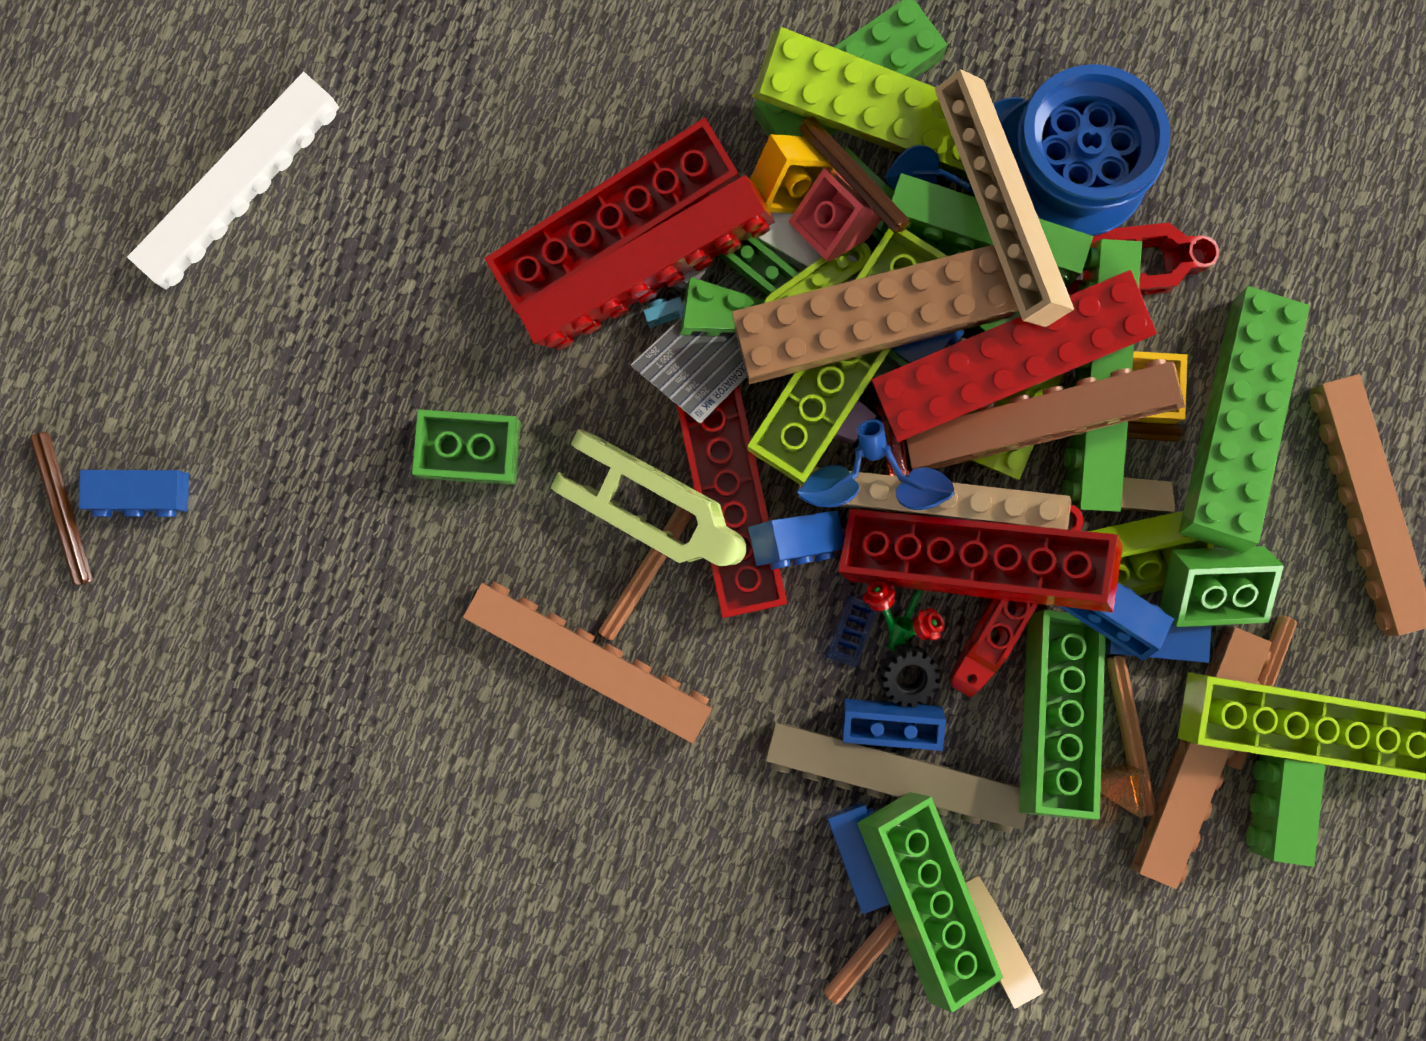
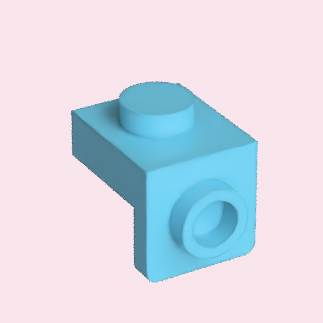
M680 297L669 301L662 298L649 303V308L643 310L648 327L652 328L676 318L680 319L682 317L683 305Z

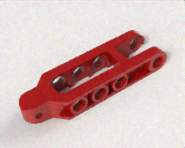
M1169 222L1115 228L1104 234L1093 236L1092 243L1101 239L1142 241V248L1158 247L1162 250L1165 274L1147 276V273H1140L1139 290L1141 295L1168 293L1172 287H1176L1185 275L1204 272L1219 257L1218 245L1212 238L1202 235L1186 236ZM1075 280L1067 288L1068 294L1076 293L1078 285L1082 284L1083 280Z
M1071 505L1070 514L1073 517L1074 524L1070 529L1069 519L1068 530L1081 531L1084 523L1083 515L1076 506ZM991 598L966 640L962 653L949 675V683L952 688L969 698L974 696L1005 662L1038 604L1011 601L1014 610L1010 614L1007 610L1009 600ZM993 628L998 636L995 643L990 638ZM969 675H971L970 682L967 681V677Z

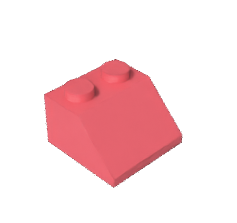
M823 168L788 222L826 261H832L868 240L881 219L838 172Z

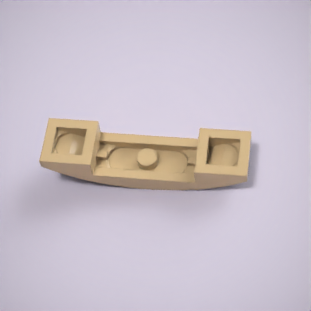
M976 875L965 882L1003 975V979L999 982L1013 1008L1016 1009L1039 996L1043 991L1000 910L979 875Z

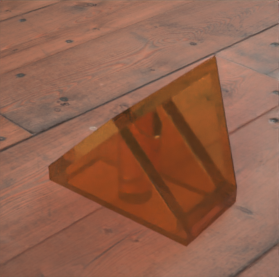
M1127 764L1101 769L1100 794L1130 814L1142 819L1145 814L1144 770Z

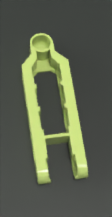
M577 430L571 445L610 467V470L600 491L566 478L564 473L561 472L556 474L551 485L553 491L678 563L685 561L693 562L704 558L715 565L727 566L736 565L743 560L746 554V542L740 534L726 526L721 506L718 502L604 439L585 430ZM623 476L630 478L694 514L698 525L690 542L684 544L672 537V532L662 531L647 523V518L642 515H633L619 507L620 503L613 500V497Z

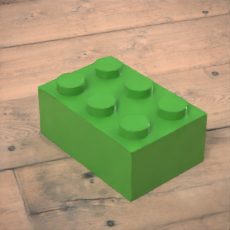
M418 410L412 475L420 479L516 485L521 421L516 416Z
M1255 546L1243 554L1225 548L1174 549L1171 552L1159 607L1164 613L1174 618L1173 624L1176 627L1269 623L1284 565L1265 546Z
M1260 754L1253 770L1257 783L1256 792L1250 798V810L1253 813L1252 826L1248 827L1246 833V842L1250 852L1276 862L1314 867L1325 773L1324 764Z

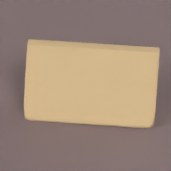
M1123 477L1121 510L1163 514L1174 513L1175 502L1172 482Z

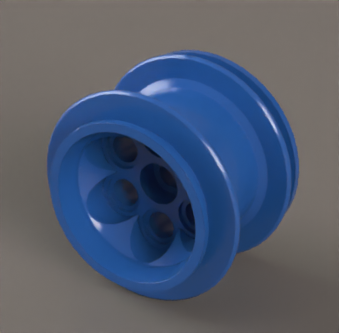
M1080 65L1055 74L1031 96L1019 120L1017 132L1018 146L1011 151L1038 218L1096 236L1117 228L1137 210L1145 192L1154 184L1162 172L1170 146V125L1166 111L1157 95L1139 78L1111 66ZM1048 155H1054L1059 160H1053ZM1102 173L1109 174L1113 179L1106 178ZM1070 178L1079 180L1081 184H1075Z

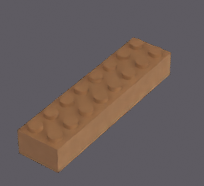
M994 245L735 310L732 311V321L748 383L753 384L1011 318L1018 310L996 249Z

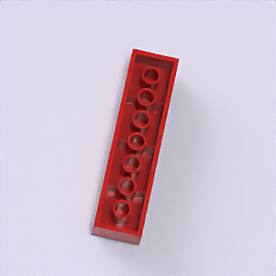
M704 117L484 259L515 313L518 314L516 308L734 182L740 178V175Z
M744 175L519 306L516 310L534 344L552 349L557 348V350L565 349L574 343L573 338L582 333L587 335L597 331L602 326L601 322L610 317L616 319L623 316L629 311L628 307L637 301L644 303L651 300L657 295L656 291L665 285L672 287L679 284L685 279L684 275L691 270H703L713 263L712 258L721 253L728 255L735 252L742 246L740 242L751 236L755 239L766 234L770 230L769 226L775 223V220L759 189Z
M1128 270L1069 295L1074 310L1047 327L1023 321L1020 316L871 379L896 441L900 442L1156 335L1157 331L1132 271Z
M739 385L701 423L697 422L676 404L694 489L720 504L726 526L740 534L746 542L745 557L738 564L718 566L711 563L722 618L787 605L780 569L771 570L770 564L756 566L748 527L767 522L769 518L755 455L747 451L751 437Z
M850 509L838 572L850 582L871 584L875 581H883L900 588L1113 613L1123 545L1118 534Z

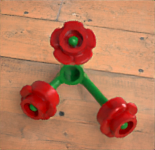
M875 581L868 586L867 593L863 595V600L866 604L870 605L872 610L883 612L889 631L888 636L890 640L887 646L890 650L895 651V646H901L915 634L923 640H937L941 637V632L944 631V620L936 610L932 608H927L926 611L921 610L914 618L913 623L910 620L924 590L916 589L904 616H898L893 619L889 608L895 602L894 586L889 582Z

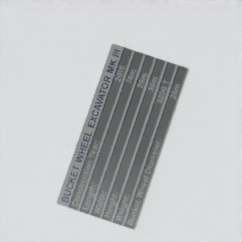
M734 269L717 284L718 286L762 300L767 298ZM680 318L642 353L631 366L697 422L701 423L747 375L735 333L720 332L718 336H707L706 332L692 331L691 335H679Z

